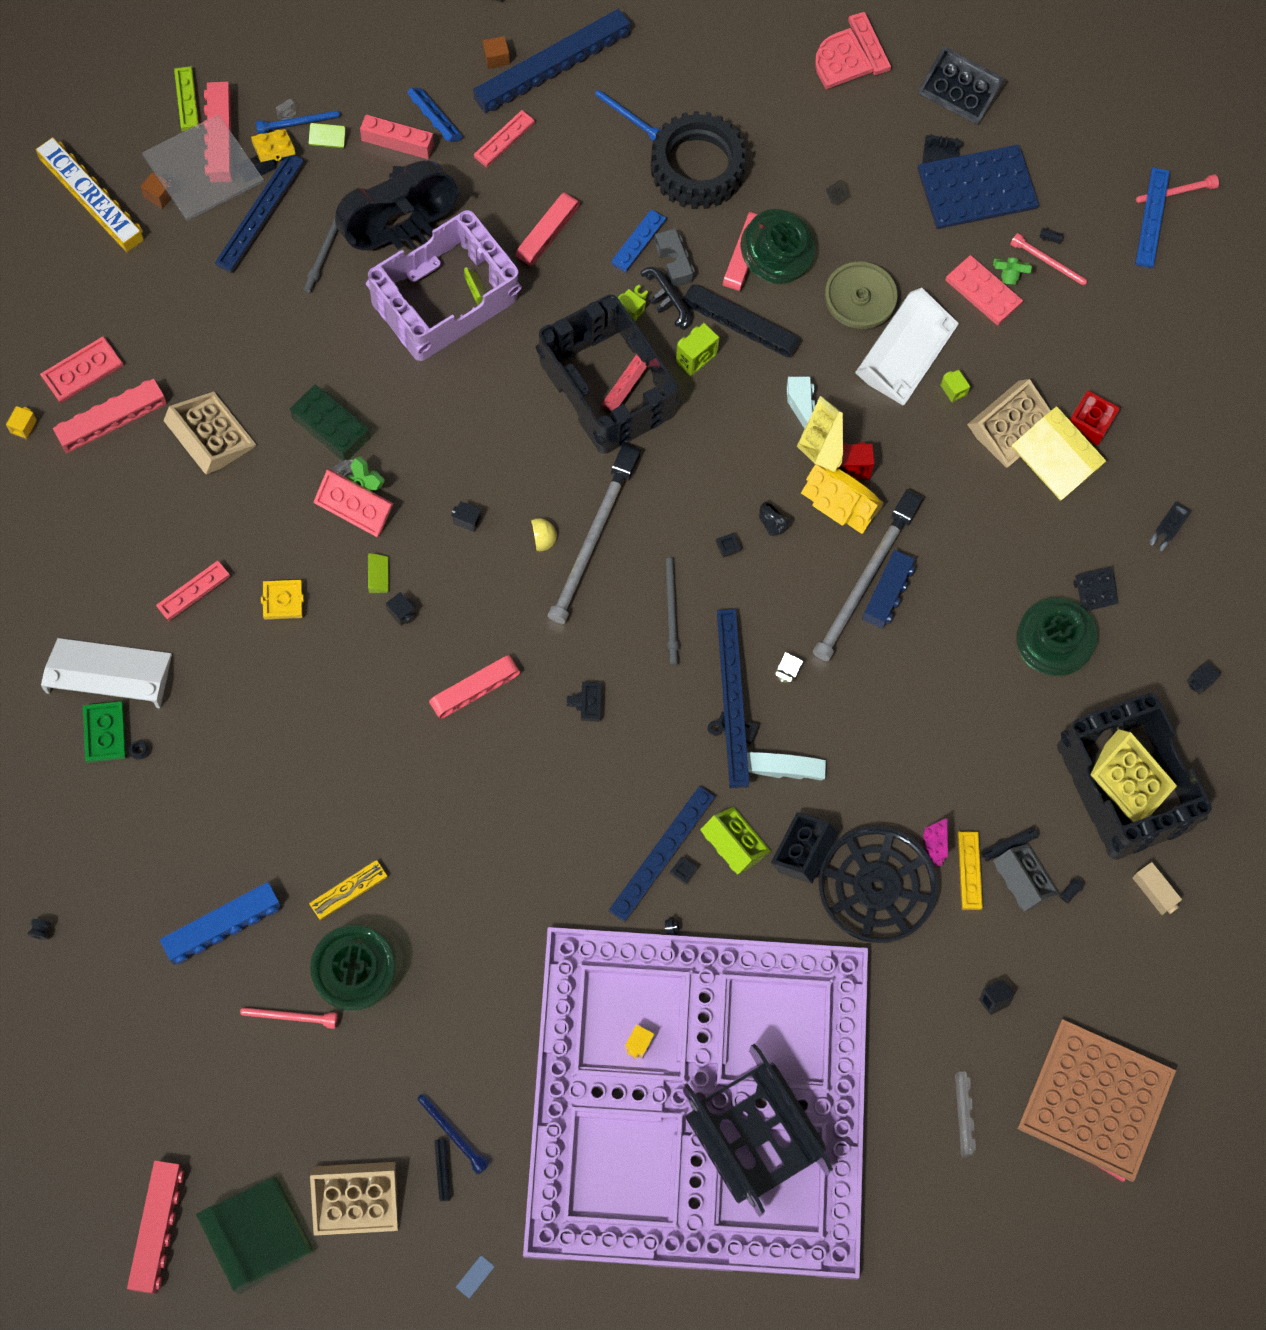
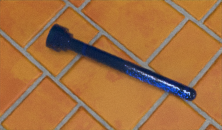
M419 1095L418 1102L471 1161L472 1170L477 1175L481 1174L489 1166V1162L484 1157L477 1156L424 1095Z

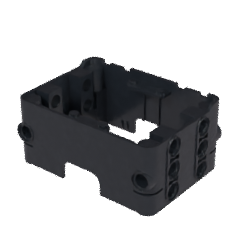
M606 295L565 318L540 329L539 344L535 346L539 355L540 365L560 393L563 390L578 414V422L600 453L607 454L622 446L623 443L627 444L674 417L676 405L680 403V398L677 394V383L615 295ZM620 333L632 352H636L640 360L645 363V366L649 367L653 375L652 381L656 387L643 393L642 408L634 413L633 411L629 412L623 404L611 411V418L603 416L597 420L593 411L583 399L584 396L589 394V387L573 364L563 367L561 363L574 357L581 350L595 346L609 337Z
M1153 693L1128 699L1117 705L1076 719L1069 729L1061 732V739L1057 744L1059 754L1062 755L1064 763L1072 775V781L1091 821L1095 824L1097 832L1105 844L1106 852L1114 860L1138 853L1146 848L1175 839L1192 831L1199 823L1208 819L1207 815L1212 810V805L1194 769L1189 771L1185 769L1173 745L1172 738L1176 733L1159 698ZM1143 724L1156 751L1150 755L1177 785L1174 790L1181 805L1174 807L1173 810L1157 816L1152 815L1122 826L1111 801H1103L1101 798L1102 793H1099L1094 783L1095 779L1091 777L1090 767L1092 762L1085 747L1094 744L1107 729H1111L1114 735L1118 729L1128 732L1131 727L1136 728Z

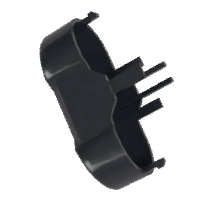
M426 160L414 162L407 165L403 172L396 177L369 189L358 187L345 195L337 206L335 223L337 229L347 242L356 249L371 250L390 241L397 249L404 247L401 241L406 240L412 249L416 250L417 246L410 238L417 235L424 244L428 241L422 235L421 230L423 229L428 235L433 234V229L429 223L445 216L455 205L461 191L457 189L453 178L438 163ZM400 211L404 214L413 211L408 219L393 226H385L390 216Z

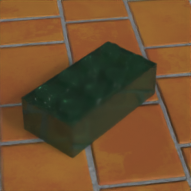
M316 384L289 408L292 419L344 463L371 439L369 428Z

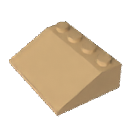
M1030 379L1020 380L967 425L975 437L1007 468L1020 457L1011 446L1051 410Z
M215 392L169 406L164 418V422L205 474L222 469L256 446Z
M396 1162L312 1166L310 1184L314 1235L398 1231Z

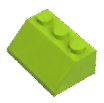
M735 807L714 815L700 829L705 838L711 842L718 854L726 860L731 870L736 872L737 875L750 869L771 852Z

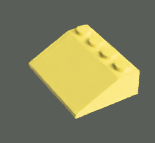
M820 396L797 447L815 464L834 472L842 463L843 413L824 397Z
M1057 406L1011 446L1060 501L1106 462Z
M1119 729L1105 744L1091 773L1095 781L1132 823L1151 816L1177 786L1131 732Z

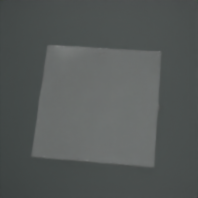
M219 115L142 152V156L186 221L264 182L258 170Z

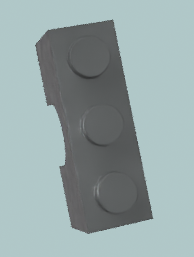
M676 229L655 234L654 244L659 257H672L676 260L666 265V275L673 287L692 283V277L695 275L693 265H689L687 250H683L681 235L677 234Z

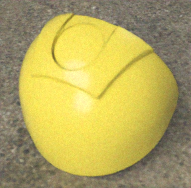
M536 518L531 520L536 550L545 551L550 549L557 540L555 527L546 519Z

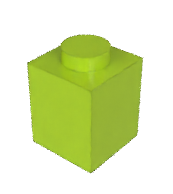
M959 369L954 372L950 371L943 376L941 387L952 403L968 395L970 385Z

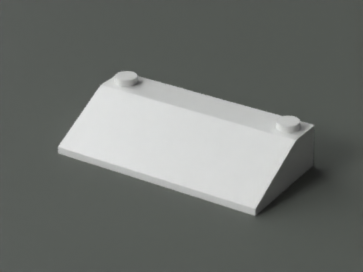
M923 288L911 291L855 373L869 386L901 405H905L959 323Z
M58 638L45 666L41 686L45 693L49 694L51 688L147 700L152 701L156 708H160L172 654Z

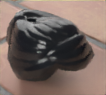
M765 501L761 504L759 519L765 526L770 536L782 534L788 528L791 520L780 514L770 502Z

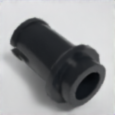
M1048 227L1042 228L1039 235L1042 241L1048 240L1058 244L1061 243L1063 233L1049 230Z
M1077 878L1070 880V884L1059 895L1067 904L1070 903L1078 892L1083 890L1084 885Z

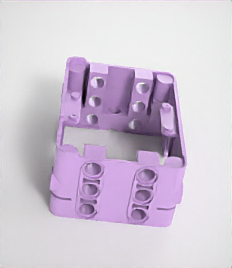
M463 211L432 231V238L411 253L404 255V251L401 250L371 268L368 272L369 279L366 282V286L370 290L373 307L378 310L381 317L388 323L401 343L418 361L426 360L517 301L518 292L522 288L518 282L517 267L472 211ZM461 243L464 249H468V256L476 266L484 261L488 262L489 283L494 289L484 294L481 304L476 308L472 307V310L465 315L461 314L458 319H454V315H451L429 329L416 310L404 300L395 284L406 278L415 283L440 267V261L438 260L440 255L447 253Z

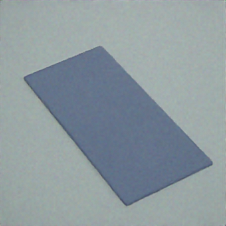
M480 1256L456 1288L466 1297L470 1298L495 1266L483 1256Z

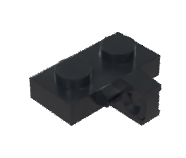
M582 682L581 693H577V696L567 695L566 706L576 707L577 711H581L580 721L600 722L602 683Z

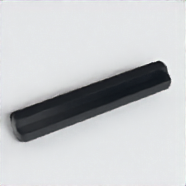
M437 1139L434 1143L439 1200L446 1202L451 1199L445 1139Z

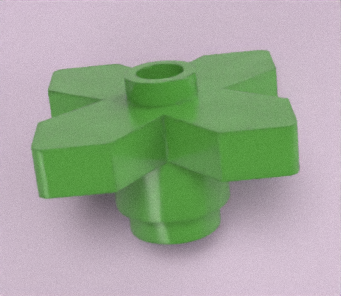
M1008 257V260L993 258L992 265L994 268L1002 269V283L1016 284L1017 280H1019L1020 272L1031 273L1032 265L1029 262L1019 261L1018 258Z
M362 457L354 458L351 464L353 475L345 476L347 479L372 492L373 490L380 489L385 482L384 478L377 471L368 470V464Z

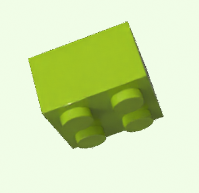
M705 323L700 327L696 326L688 337H683L677 343L676 363L692 376L717 355L719 337Z

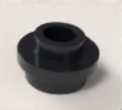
M135 741L130 745L129 753L132 758L142 760L147 757L149 747L144 741ZM137 749H143L141 753H136Z
M669 917V919L665 920L667 935L676 936V932H679L678 920H674V917Z

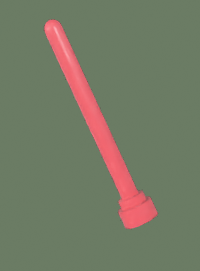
M1216 174L1209 175L1204 181L1167 189L1165 197L1205 187L1210 190L1219 187V179ZM1147 194L1138 196L1136 202H1146Z
M1017 233L1011 241L1010 245L1014 248H1023L1079 284H1087V280L1025 242L1026 239H1024L1023 235Z
M241 1008L240 1010L242 1016L322 1023L323 1026H327L330 1029H336L338 1013L336 1012L314 1015L254 1008Z

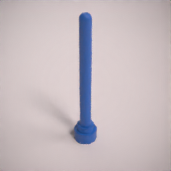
M597 90L595 92L599 99L648 133L651 141L655 140L658 130L662 132L658 127H650L602 91Z
M331 111L269 123L259 120L256 121L258 134H265V132H269L268 130L338 118L340 117V112Z

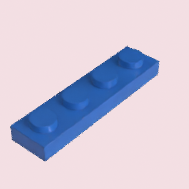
M411 87L407 93L412 98V102L421 108L422 113L432 121V125L443 134V138L449 142H459L463 136L422 88Z
M651 209L611 260V264L627 273L654 238L655 234L664 225L666 218Z

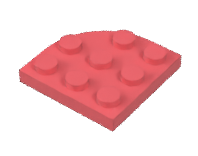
M851 28L826 38L817 51L815 68L825 89L873 72V67Z

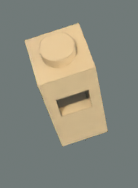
M1152 862L1132 877L1161 915H1164L1166 912L1172 914L1179 908L1177 904L1182 899Z

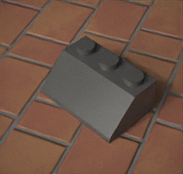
M1029 844L1011 848L993 860L997 872L1002 875L1007 888L1013 893L1017 899L1018 906L1024 912L1034 909L1060 894Z

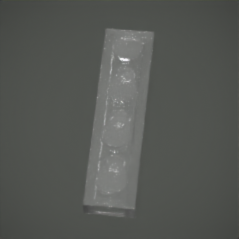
M965 1071L958 1072L955 1075L961 1157H970L973 1155V1151H976L975 1139H972L971 1131H974V1120L970 1118L972 1098L968 1097L971 1081Z

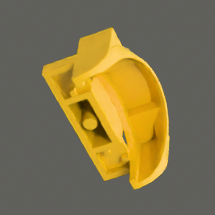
M815 464L806 480L808 482L801 494L814 502L812 506L842 526L848 524L861 534L866 531L872 519L879 514L884 504L868 488L840 469L836 468L834 472Z

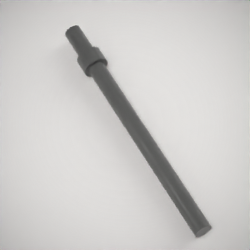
M335 218L315 264L307 275L308 280L303 289L305 292L310 293L314 282L318 280L320 268L337 232Z
M666 558L669 630L667 651L670 654V665L675 666L678 664L677 651H679V642L676 639L673 558Z

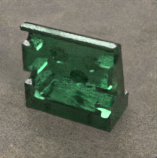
M277 1177L270 1178L196 1214L233 1291L237 1294H241L259 1284L267 1276L276 1274L293 1265L303 1256L314 1253Z

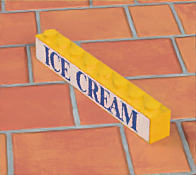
M52 137L36 149L38 157L43 164L126 252L144 240L141 227L137 223L134 224L130 215L126 211L122 212L116 200L112 201L109 198V193L104 188L101 189L98 186L97 180L93 176L90 177L83 165L79 166L76 163V158L72 153L68 154L66 152L65 146L60 141L57 142Z

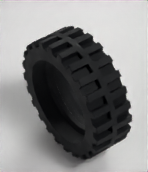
M694 111V115H688L686 112L682 113V117L679 119L676 116L671 118L670 124L665 122L662 125V132L657 131L655 140L652 143L651 176L654 177L655 186H660V193L663 196L669 195V201L672 203L675 200L680 202L679 206L685 207V204L692 205L691 209H697V206H703V209H708L710 204H714L715 207L719 206L722 199L728 201L731 192L735 194L738 191V186L742 184L745 172L747 150L744 148V138H740V131L738 129L733 130V124L730 121L727 123L723 122V117L719 115L717 118L712 117L710 112H706V115L699 114V111ZM701 140L718 146L728 157V167L721 175L713 179L697 181L687 179L676 173L669 165L668 157L671 150L677 145L687 141Z

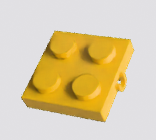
M286 129L251 137L260 162L273 159L280 161L282 157L295 155V149Z
M301 580L263 581L261 604H263L264 620L302 618L304 594H302Z

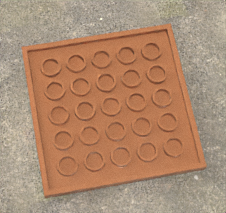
M1062 1019L1017 1129L1134 1182L1176 1070Z

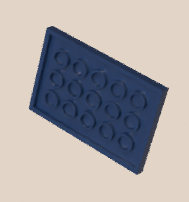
M1019 144L919 164L917 167L936 229L1034 210L1039 207Z

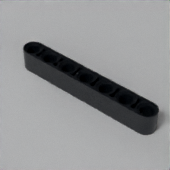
M691 285L682 299L688 308L786 358L792 356L800 343V340L795 335L697 285Z

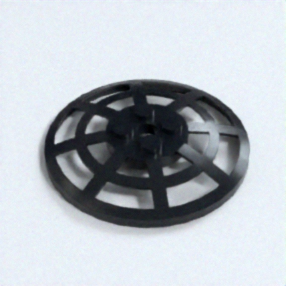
M874 826L856 829L837 840L830 848L820 868L818 879L821 902L828 916L842 931L865 942L890 943L910 936L926 922L937 899V875L929 855L913 838L903 832L887 827ZM864 835H885L882 847L870 846L858 849L853 840ZM892 839H899L909 845L919 855V858L909 863L901 854L890 849ZM846 843L851 855L843 861L838 872L827 868L834 853ZM881 853L879 862L866 864L862 855ZM888 855L898 860L904 867L895 872L894 869L886 865ZM853 860L856 861L860 868L855 877L844 874L847 866ZM923 864L926 866L930 878V895L918 893V880L914 870ZM909 874L911 879L912 892L901 890L900 878ZM825 876L836 880V894L839 903L832 907H829L825 896ZM842 882L853 885L854 896L846 900L844 899ZM879 882L882 885V890L874 891L871 886L872 883ZM898 897L910 900L901 914H898L893 907ZM916 901L928 903L922 917L909 929L902 919L911 912ZM859 902L867 908L865 919L854 913L849 907ZM885 909L892 918L886 921H873L875 911ZM844 910L852 919L864 924L862 935L844 926L836 918L835 914ZM896 924L902 932L899 935L887 938L869 937L871 927H886Z

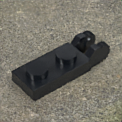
M1175 502L1157 527L1156 533L1149 543L1153 545L1157 541L1158 536L1162 535L1166 539L1159 546V550L1163 551L1192 511Z

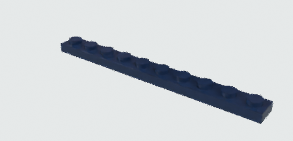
M736 609L717 610L729 788L749 787Z

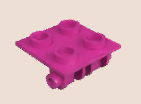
M947 819L924 828L925 851L932 863H935V866H942L945 858L948 857Z

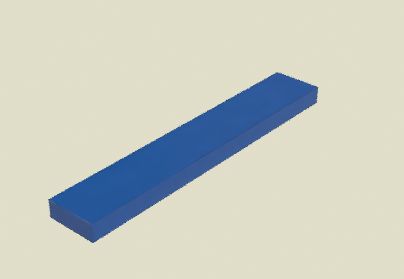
M1153 167L1151 169L1135 261L1137 266L1153 268L1169 170Z

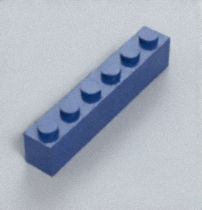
M267 882L159 940L173 965L176 963L181 964L192 954L195 953L197 955L204 952L207 946L211 944L217 945L224 940V937L230 934L236 935L242 931L243 927L247 925L252 926L258 923L260 918L277 913L281 905L270 884Z

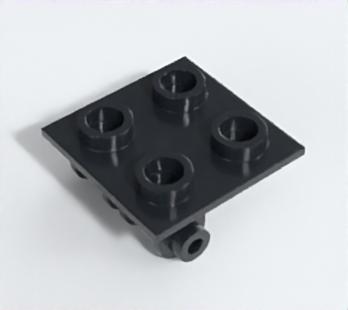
M932 134L930 136L926 135L922 164L958 157L961 140H958V138L948 139V136L943 138V136L939 137Z
M1111 567L1075 575L1076 580H1073V585L1075 588H1078L1082 612L1118 604Z

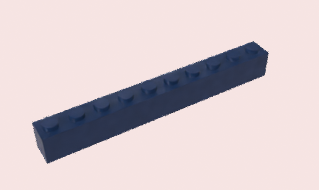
M618 8L473 89L474 100L485 114L489 111H494L498 106L510 102L513 98L526 93L532 87L539 86L543 81L553 78L559 72L569 69L577 62H582L586 57L598 53L604 47L611 46L620 38H625L630 33V22Z

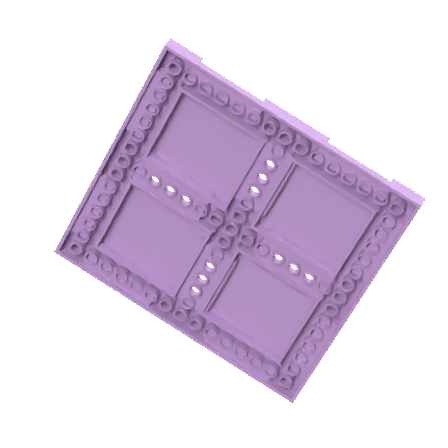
M548 927L523 1258L637 1264L731 1272L791 1274L858 1280L860 1269L868 948ZM707 993L710 996V1001L702 1003L699 1000V995ZM701 1013L708 1014L709 1021L701 1023L698 1020V1015ZM636 1024L654 1033V1038L643 1059L639 1057L634 1059L627 1055V1051L624 1050L625 1044ZM705 1033L708 1036V1041L700 1043L697 1040V1035ZM754 1043L762 1051L768 1063L771 1064L773 1062L777 1066L797 1100L807 1103L805 1113L827 1148L824 1153L833 1168L832 1172L826 1176L818 1163L815 1162L758 1197L765 1210L761 1217L757 1215L747 1199L738 1204L733 1198L685 1117L686 1114L693 1110L683 1093L684 1086L688 1084L701 1102L757 1068L749 1052L751 1045ZM751 1075L709 1100L705 1105L710 1113L722 1115L755 1095L757 1084ZM595 1087H600L603 1090V1095L599 1098H595L591 1094L592 1089ZM619 1088L623 1091L624 1095L621 1099L613 1098L612 1091ZM635 1090H641L644 1093V1098L637 1101L632 1097V1093ZM767 1100V1105L763 1109L755 1105L764 1123L776 1116ZM742 1112L741 1117L743 1119H746L748 1117V1114L746 1112ZM725 1119L721 1121L720 1129L729 1144L741 1137L731 1120ZM781 1123L769 1130L780 1147L786 1148L790 1145V1137ZM769 1141L756 1148L757 1153L770 1173L784 1166ZM746 1144L734 1151L744 1168L752 1169L755 1167V1158ZM693 1156H699L702 1159V1165L694 1167L690 1159ZM692 1177H698L701 1180V1186L693 1188L689 1180ZM691 1198H697L700 1201L698 1209L689 1207L688 1201Z

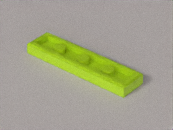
M192 66L174 68L181 130L199 129Z

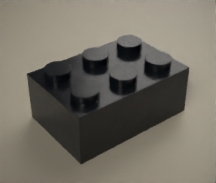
M797 812L771 864L781 874L812 884L838 832L828 821Z

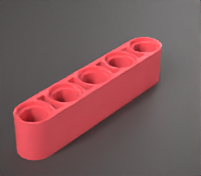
M565 192L562 193L519 246L515 257L527 265L533 266L577 211L580 201Z
M749 212L725 274L724 287L737 291L741 290L767 219L766 216Z
M510 655L505 656L430 699L429 703L439 719L445 718L514 679L520 674V670Z

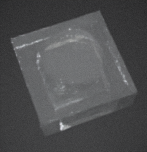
M291 99L276 107L278 118L286 120L296 114L295 104Z

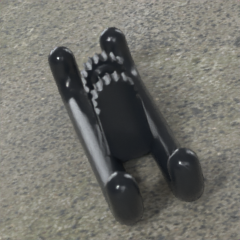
M655 267L643 269L640 272L642 277H646L647 280H652L655 277L663 288L650 299L651 303L656 304L668 296L657 306V312L661 313L674 304L679 312V317L675 320L674 325L676 327L680 326L682 330L686 329L692 320L691 312L667 276Z

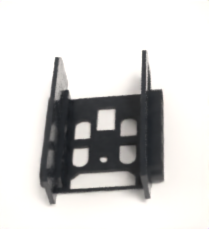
M754 1043L751 1045L749 1052L757 1068L701 1102L688 1084L684 1086L683 1093L693 1110L686 1114L685 1117L733 1198L738 1204L747 1199L757 1215L761 1217L765 1210L758 1197L815 1162L818 1163L826 1176L832 1172L833 1168L824 1153L827 1148L779 1069L773 1062L771 1064L768 1063L762 1051ZM752 1075L757 1084L755 1095L722 1115L710 1113L705 1105L706 1102ZM759 1098L766 1099L776 1114L775 1117L765 1123L755 1108V1101ZM742 1112H746L748 1114V1117L746 1119H743L741 1117ZM725 1119L731 1120L741 1135L739 1139L730 1144L720 1129V1123ZM780 1123L791 1140L790 1145L786 1148L780 1147L769 1131ZM767 1141L770 1142L784 1165L772 1173L768 1171L756 1151V1148ZM745 1144L756 1161L755 1167L752 1169L744 1168L734 1152Z

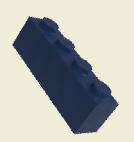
M896 550L893 551L862 620L882 629L885 623H890L893 614L890 612L893 607L897 608L901 599L898 595L900 591L904 593L908 582L905 580L907 576L911 577L915 570V566H913L914 558Z

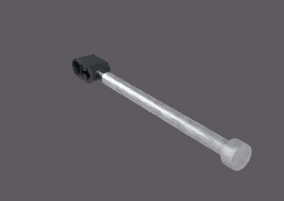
M625 443L621 446L611 470V474L614 475L560 598L556 606H551L547 615L552 621L560 624L565 623L569 615L566 611L623 481L624 479L629 481L640 457L641 449Z
M906 489L892 513L891 518L894 520L823 642H818L812 652L817 658L829 661L834 653L833 645L903 525L908 527L923 501V496L909 489Z

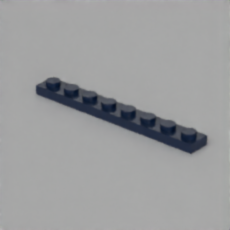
M295 155L286 156L215 261L216 266L230 273L233 272L304 165L303 159Z
M700 786L696 789L610 907L609 912L624 923L627 921L714 801L715 796Z

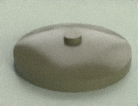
M851 262L839 267L831 274L825 288V303L831 315L840 323L857 329L873 328L885 322L892 315L897 302V288L892 277L881 267L868 262Z

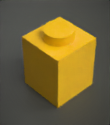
M16 406L6 426L10 433L27 439L37 420L32 410Z
M636 1024L625 1044L624 1050L627 1051L626 1054L634 1059L638 1057L643 1059L654 1038V1033Z

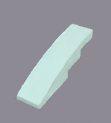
M747 752L749 773L776 778L785 776L795 779L810 778L821 781L825 779L826 760L785 754Z

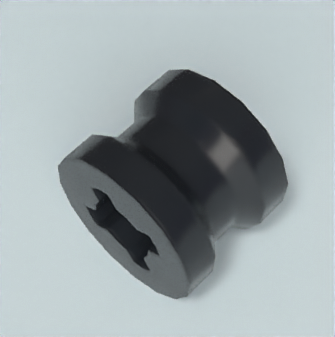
M32 919V928L28 931V936L34 939L48 940L49 935L47 932L52 924L44 920Z

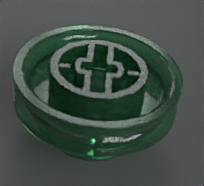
M769 209L759 213L745 227L741 236L740 248L744 262L757 277L769 283L786 284L796 280L809 268L814 258L815 244L811 231L798 216L786 210Z
M1062 598L1044 599L1032 605L1023 615L1017 629V647L1025 662L1036 671L1049 676H1066L1079 671L1087 664L1097 644V630L1092 617L1077 603Z
M360 925L343 926L329 932L317 944L311 958V978L319 995L331 1006L345 1011L364 1010L377 1004L389 992L395 977V960L389 944L376 931ZM357 939H361V940H362V943L355 942V941H356ZM357 958L356 963L359 970L355 969L353 983L350 985L352 977L349 970L353 971L354 961Z

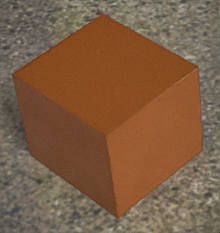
M505 36L482 40L483 53L488 69L510 65Z
M151 173L140 186L144 199L162 209L174 196L171 183L154 173Z

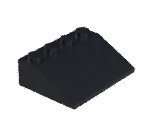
M943 46L918 94L978 126L1006 81L998 74Z

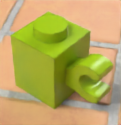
M640 285L635 287L634 292L628 289L618 297L634 322L645 311L646 301L644 299L648 296L647 290L642 294L638 293L641 289Z

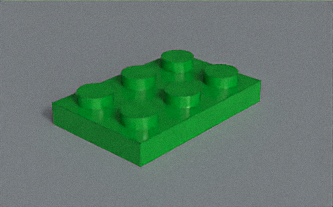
M123 702L83 705L86 763L126 759Z

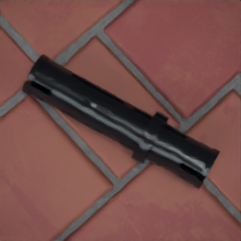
M1030 827L1004 841H997L996 845L982 850L981 855L985 858L986 862H989L1011 848L1037 839L1038 833L1034 831V827Z

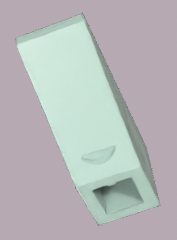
M788 377L787 402L805 429L815 408V401L811 400V395L814 394V384H810V377Z

